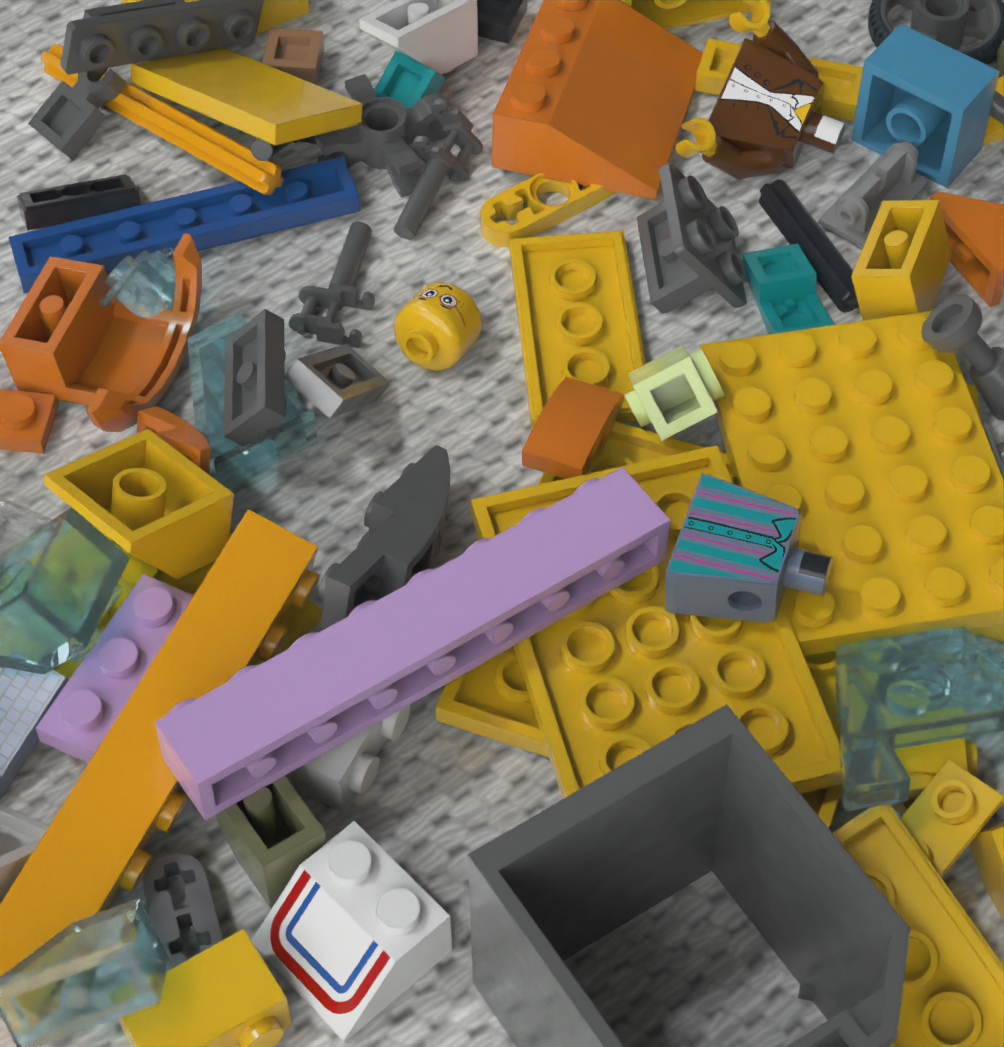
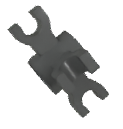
M366 74L345 80V89L351 98L362 103V122L345 130H335L315 135L316 143L323 155L317 156L318 162L344 156L348 168L357 162L363 161L372 168L387 169L400 197L410 195L418 181L414 170L420 168V159L409 145L413 143L417 136L428 137L430 141H438L448 137L442 130L443 125L432 114L430 109L434 100L443 99L439 92L425 96L412 107L405 109L402 103L393 98L377 97Z

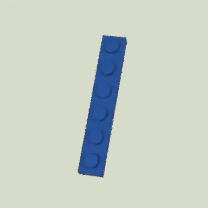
M344 156L282 171L281 175L284 177V182L281 187H276L272 195H263L238 181L13 235L8 238L25 294L30 291L50 256L104 265L106 273H111L172 258L173 252L184 233L191 235L197 251L359 212V194Z

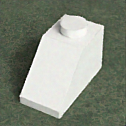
M396 0L359 19L362 31L394 52L398 51L440 75L449 73L457 66L478 56L477 0Z

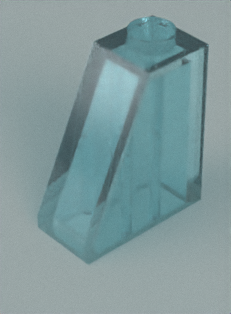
M241 313L221 323L210 325L202 332L187 338L195 428L203 434L210 445L209 475L226 488L318 443L315 414L300 402L297 397L298 390L286 379L285 417L275 427L266 430L244 447L224 437L225 339L247 323Z

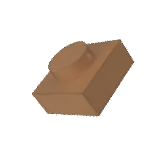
M269 28L262 63L317 85L325 48L323 31Z

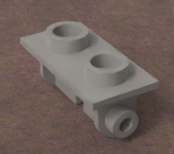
M906 141L890 145L885 152V156L881 155L819 218L818 223L863 248L882 201L914 200L929 184V179L916 173L919 155L916 147Z

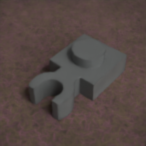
M108 68L78 73V81L73 88L62 80L28 124L73 160L107 118L98 108L103 102L116 98L125 86L126 81L112 69L107 73Z

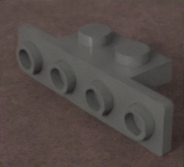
M143 0L84 10L83 19L70 21L66 26L60 66L70 75L251 43L256 37L264 0H198L185 2L184 0Z

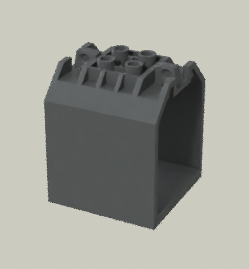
M727 704L468 854L473 984L516 1047H624L563 961L711 871L798 983L803 982L815 994L813 1002L827 1019L826 1022L787 1047H889L893 1044L898 1033L910 928Z

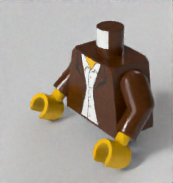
M741 0L751 10V22L742 13L735 12L729 16V25L737 32L752 31L754 33L753 40L744 39L709 120L697 117L681 124L682 129L690 131L695 136L696 143L687 139L676 143L677 153L685 158L702 153V159L706 163L736 179L773 174L781 167L793 169L804 144L834 154L844 134L846 122L819 112L823 102L824 83L819 79L817 69L796 42L774 20H769L770 7L766 0Z

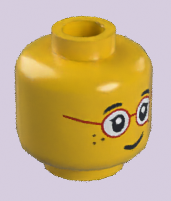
M444 282L427 284L397 313L393 326L395 340L402 353L412 363L423 369L434 371L449 369L479 339L482 329L481 313L473 298L465 290Z

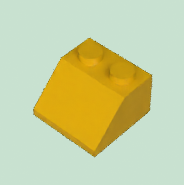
M145 429L44 474V485L128 553L176 579H180L216 561L229 540L234 493L149 429Z

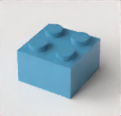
M900 23L864 61L851 140L884 156L890 145L905 141L916 147L919 154L916 173L948 188L982 150L1000 71Z

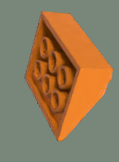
M543 0L493 112L492 167L533 176L538 173H544L543 178L571 183L572 179L576 180L579 185L590 187L591 183L604 186V190L657 200L662 186L659 168L671 161L682 130L681 124L685 122L695 94L696 73L703 53L620 0Z

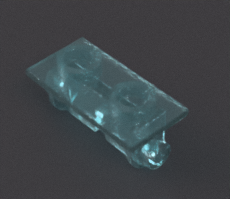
M169 246L152 253L145 250L135 259L127 256L106 279L105 283L111 287V290L99 304L106 307L120 301L132 313L142 318L152 317L166 308L173 307L175 270L165 261L174 250Z

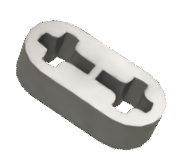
M181 852L167 853L157 858L145 872L143 890L160 960L165 972L187 960L183 953H179L183 950L180 929L189 926L194 927L198 943L205 945L201 948L200 953L222 941L223 938L207 875L201 862L192 855ZM173 875H181L183 882L187 884L185 886V895L188 907L174 909L170 893L164 891L168 888L167 878Z

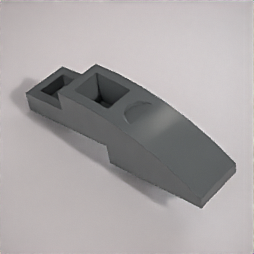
M435 445L416 464H408L400 478L385 492L379 491L373 496L364 516V525L369 528V531L361 538L357 548L340 564H332L327 569L321 580L318 591L319 599L323 601L320 623L321 631L348 617L360 604L370 600H379L405 586L417 573L434 568L442 541L450 491V463L447 449Z

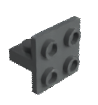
M671 162L666 163L659 168L664 202L636 217L650 303L661 313H668L713 288L734 308L746 305L747 299L743 281L747 280L748 275L742 259L737 254L734 238L739 236V230L735 219L726 207L720 206L717 208L706 197L702 186L692 175L685 177Z

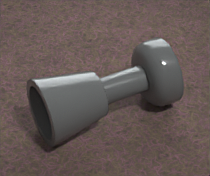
M968 295L951 297L938 305L929 314L922 327V338L931 348L939 353H951L959 350L972 364L969 371L970 376L991 413L998 420H1004V349L1001 347L990 348L977 333L981 328L983 315L980 307Z

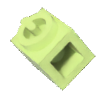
M683 345L629 372L628 375L635 390L625 394L626 400L640 427L642 428L652 423L661 441L717 413L718 411L713 401L725 396L701 347L688 354Z

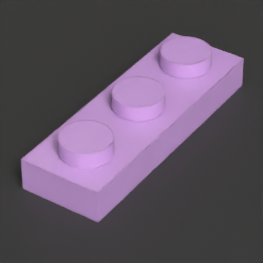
M143 574L36 726L40 742L89 763L194 595Z

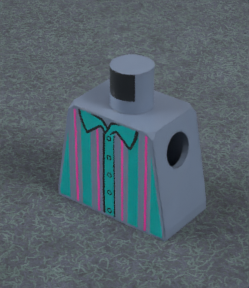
M702 473L665 572L666 611L675 614L768 623L776 619L786 587L824 596L831 574L833 556L799 549L801 513L795 507L712 475Z

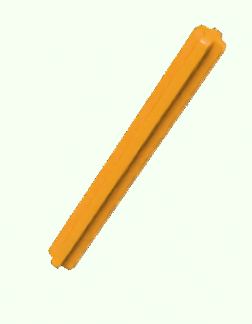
M53 44L49 52L43 51L41 55V61L45 63L44 71L61 82L63 80L73 88L78 81V73L68 75L62 69L60 64L63 46L61 44ZM126 81L123 90L116 98L102 103V105L263 195H272L276 187H281L284 182V177L281 175L282 167L271 159L266 161L257 160L249 147Z

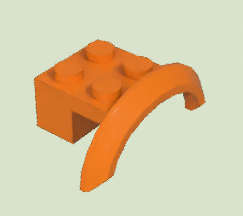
M184 233L173 252L176 278L172 310L116 300L104 265L50 256L0 340V350L17 390L56 394L57 400L88 405L86 412L93 425L106 432H123L137 423L138 410L154 407L163 398L174 381L189 349L197 323L202 290V262L191 235Z

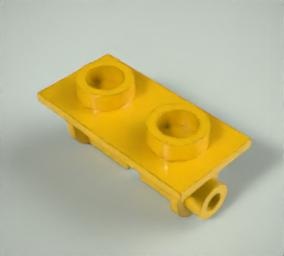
M949 759L902 815L900 820L942 878L1003 804L1004 796Z

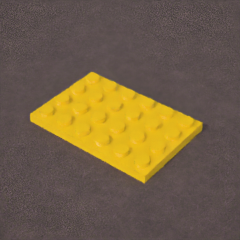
M932 311L700 344L725 396L713 401L718 411L715 413L736 485L795 507L801 513L799 549L833 556L831 574L824 596L786 587L782 599V604L804 656L1004 624V480L954 351L951 353H939L931 348L922 338L923 324Z
M718 445L471 500V516L479 540L493 538L519 524L531 511L538 508H548L574 494L577 488L586 481L593 478L601 479L623 467L670 519L666 560L514 645L563 799L726 704L800 794L847 783L850 767L782 602L776 619L768 623L675 614L666 611L665 572L701 474L712 475L733 483Z

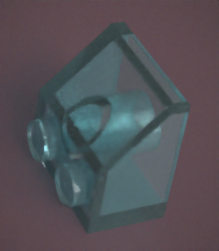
M72 507L0 555V667L46 674L69 659L74 663L82 660L94 648L100 638L101 632L97 629L102 615L116 602L122 592V586L118 582L130 557Z

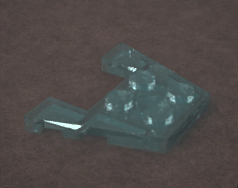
M936 628L931 631L886 638H872L867 641L836 645L834 662L837 722L840 723L841 741L839 755L840 768L843 771L842 803L846 811L908 801L911 779L893 749L1004 731V658L966 628Z

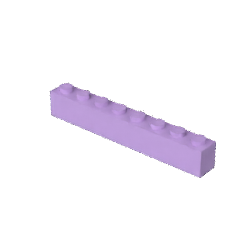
M623 467L601 479H590L578 487L574 494L548 508H538L531 511L519 524L493 538H483L474 542L462 555L442 566L417 573L405 586L385 597L360 604L348 617L319 633L311 632L301 636L289 649L264 663L242 668L227 683L197 699L191 698L178 703L166 716L155 721L163 760L204 820H207L666 560L670 519Z

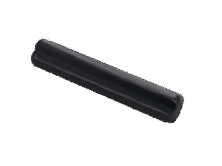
M780 179L775 180L771 184L766 183L760 189L759 204L790 245L799 244L817 274L816 280L838 310L845 313L855 308L858 309L859 305L851 278L853 269L784 180Z

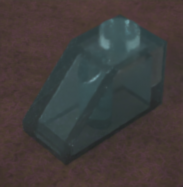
M141 899L132 900L71 923L0 977V1015L17 1047H40L160 1003L169 957Z

